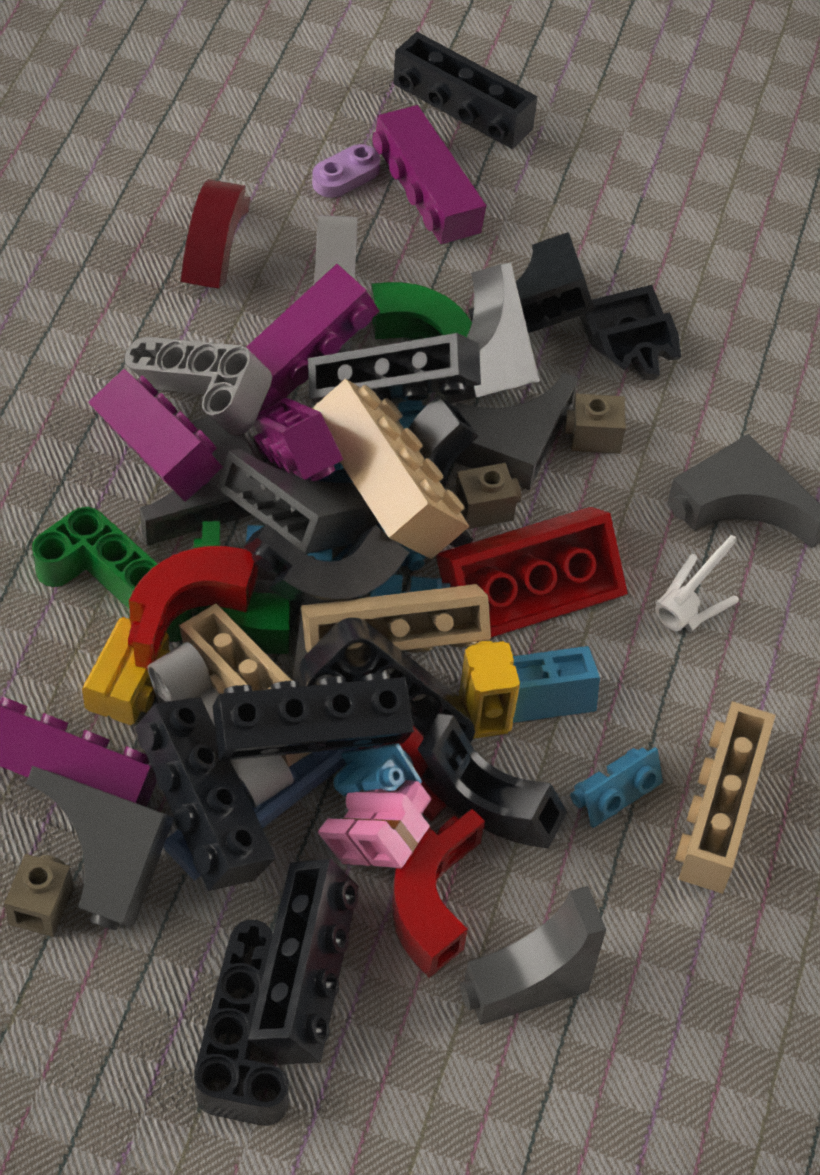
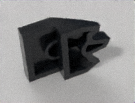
M653 285L592 299L595 311L580 315L590 345L623 370L628 368L631 362L643 380H655L660 375L658 356H662L669 361L681 358L678 331L670 312L663 313Z

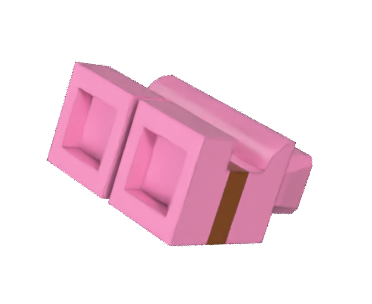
M406 780L398 791L376 789L366 792L348 793L346 796L347 814L343 819L328 818L318 830V834L342 864L364 866L372 864L379 867L402 868L430 826L421 814L431 801V797L418 781Z

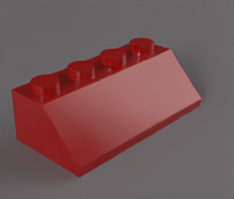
M594 507L584 508L439 552L436 555L442 583H450V587L477 584L488 595L491 637L628 594L611 513Z

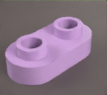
M358 144L319 162L312 172L313 189L319 195L329 198L346 194L371 181L379 174L380 155L373 147Z

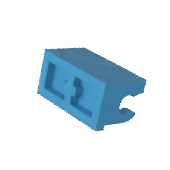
M589 646L513 656V666H516L520 681L513 723L597 711L600 676Z

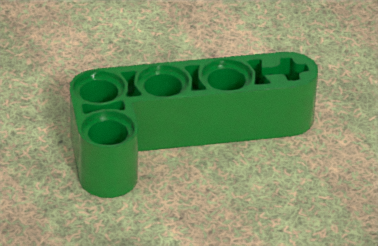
M79 507L39 534L32 544L36 577L42 584L50 587H59L67 584L87 570L128 609L129 599L133 590L144 575L158 564L105 515L92 507ZM192 609L180 614L169 625L166 631L169 635V642L182 640L179 625L193 617Z

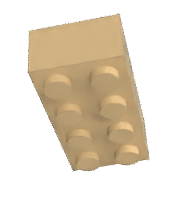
M345 378L312 408L322 413L344 459L340 463L390 539L432 559L470 527L460 513L464 510L463 504L453 492L444 489L440 483V480L443 478L441 471L428 458L424 459L419 451L423 447L422 443L411 430L403 428L399 422L402 414L388 398L380 400L367 385H363L360 388Z

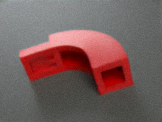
M230 546L193 548L172 555L146 573L133 590L129 599L131 628L128 646L134 648L135 666L148 669V665L156 661L167 628L176 617L187 610L217 604L220 607L247 612L258 578V565L253 561L252 553L246 549Z
M473 809L461 818L457 816L450 818L442 825L437 834L429 827L403 867L396 868L392 915L396 933L408 956L428 978L432 977L465 948L468 929L444 905L438 895L436 883L450 867L481 843L485 821Z

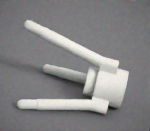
M729 536L686 586L681 587L697 561L696 554L689 556L666 593L656 602L655 612L666 627L673 631H680L685 627L689 632H692L700 623L738 603L739 598L734 595L698 613L700 599L694 592L736 543V536Z

